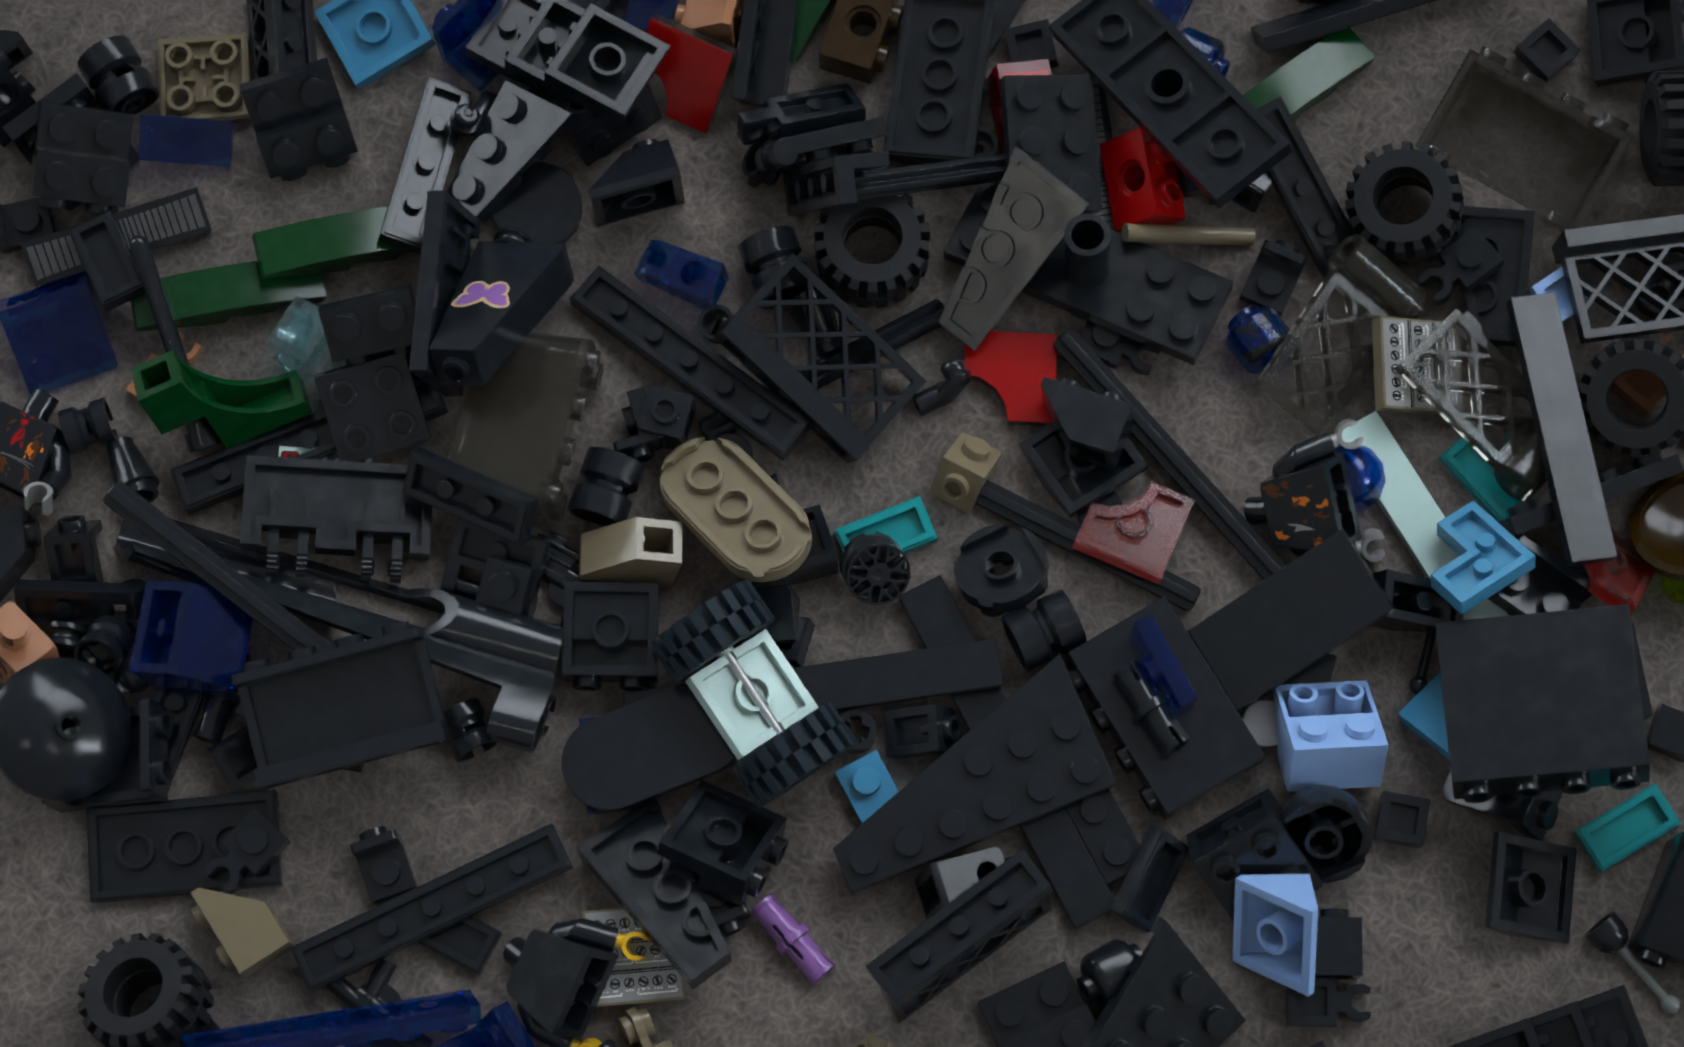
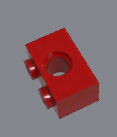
M1141 127L1099 145L1115 232H1122V227L1125 223L1172 225L1186 219L1183 206V191L1179 184L1176 164Z

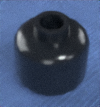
M1114 939L1086 954L1080 961L1081 977L1076 980L1084 999L1089 1004L1096 1002L1104 1009L1110 998L1117 997L1131 973L1127 968L1136 954L1142 955V950L1134 943L1128 945L1125 941Z

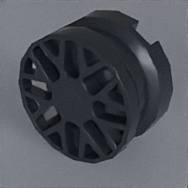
M877 531L876 534L865 535L862 533L852 538L844 547L845 552L842 560L839 559L840 573L851 593L861 602L870 605L888 604L897 599L906 590L911 578L910 564L898 543L889 535ZM860 596H867V599L861 598Z

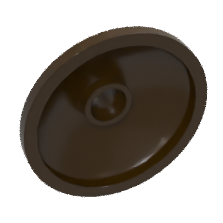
M1684 472L1660 480L1650 487L1636 504L1630 520L1631 540L1641 561L1660 575L1684 581Z

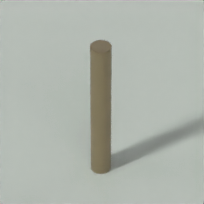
M1125 223L1121 232L1124 242L1253 246L1256 237L1253 228Z

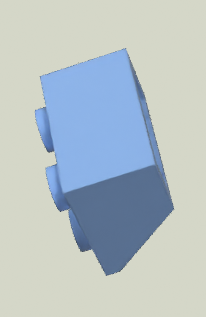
M1367 680L1286 684L1274 689L1278 738L1277 754L1288 792L1301 791L1304 788L1316 785L1336 786L1340 789L1381 787L1388 742Z

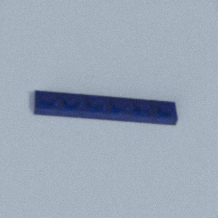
M469 989L181 1035L182 1046L337 1047L344 1045V1047H368L373 1044L374 1040L392 1038L396 1041H410L420 1037L423 1032L439 1030L443 1033H459L465 1031L468 1025L482 1023L481 1006Z

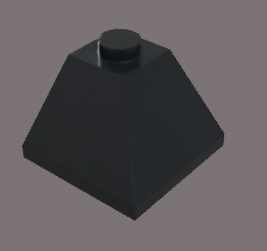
M646 139L637 142L632 146L631 150L624 151L589 189L598 227L685 203L680 170L668 139L659 142L657 139Z

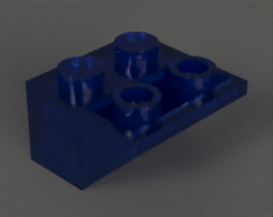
M146 580L129 671L154 687L239 692L238 688L233 686L231 676L243 673L241 665L246 660L253 619L214 588L191 582Z

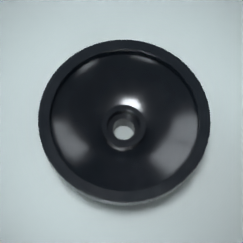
M50 658L22 668L13 674L0 688V771L16 788L32 797L46 801H72L99 791L120 771L131 746L132 720L122 692L104 672L79 660ZM64 718H70L74 721L76 730L73 735H68L62 730L61 725Z

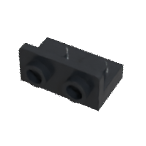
M1519 534L1515 538L1536 556L1535 568L1487 599L1511 615L1579 609L1582 603L1593 594L1588 592L1590 581L1580 569L1574 566L1567 567L1565 563L1547 552L1546 547L1542 543Z

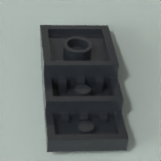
M497 0L466 45L465 56L547 95L592 111L625 119L670 51V45L592 3L586 10L569 0Z
M1621 985L1449 1047H1649L1626 986Z

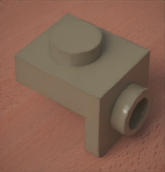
M961 432L944 455L930 487V493L965 512H970L975 505L981 488L995 470L1003 452L991 447L981 438L972 437Z

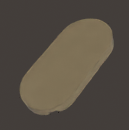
M705 437L695 438L677 446L667 455L661 468L662 474L660 477V489L665 504L733 574L753 582H769L790 575L804 563L812 545V534L806 513L737 444L722 438H717V441H705Z

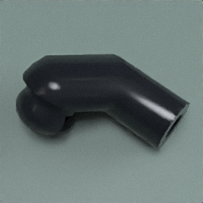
M483 91L473 108H469V104H461L453 109L449 117L452 129L462 136H476L497 95L490 91Z
M957 357L943 363L940 370L946 380L922 390L912 397L920 416L952 403L970 383L971 372L966 370L962 358Z

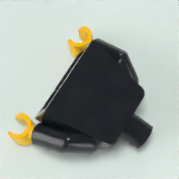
M579 918L557 922L549 931L534 929L529 933L527 940L521 937L511 939L503 952L504 961L514 967L506 985L507 993L517 1001V1010L528 1035L548 1047H599L602 1042L596 1038H587L582 1042L574 1038L582 1039L619 955L612 952L614 947L622 949L623 954L630 960L638 961L647 958L646 956L636 955L631 951L630 942L634 937L651 941L649 937L642 931L631 932L627 935L620 934L617 927Z

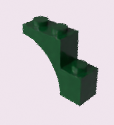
M174 350L130 368L138 402L161 435L205 416L226 449H230L312 413L303 380L296 370L259 380L222 379L204 374L189 366Z

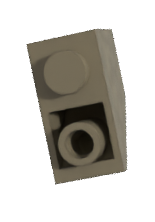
M634 517L582 533L579 537V580L659 583L660 588L671 589L682 565V521Z
M199 887L191 892L192 897L197 903L195 907L191 908V911L205 933L213 929L222 944L215 949L216 953L229 973L237 970L239 974L248 978L291 950L290 947L295 946L273 908L266 902Z

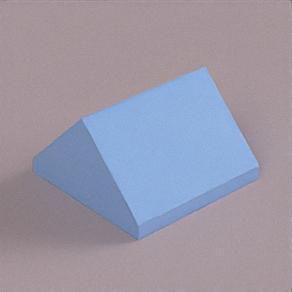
M1254 874L1236 877L1232 962L1303 995H1312L1315 987L1318 905L1310 874Z

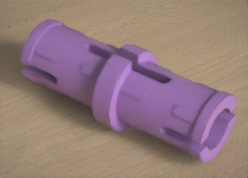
M773 893L765 897L750 912V915L761 924L778 944L775 949L781 955L786 953L810 980L812 985L819 982L836 966L808 935L810 929L804 923L799 925L780 904Z

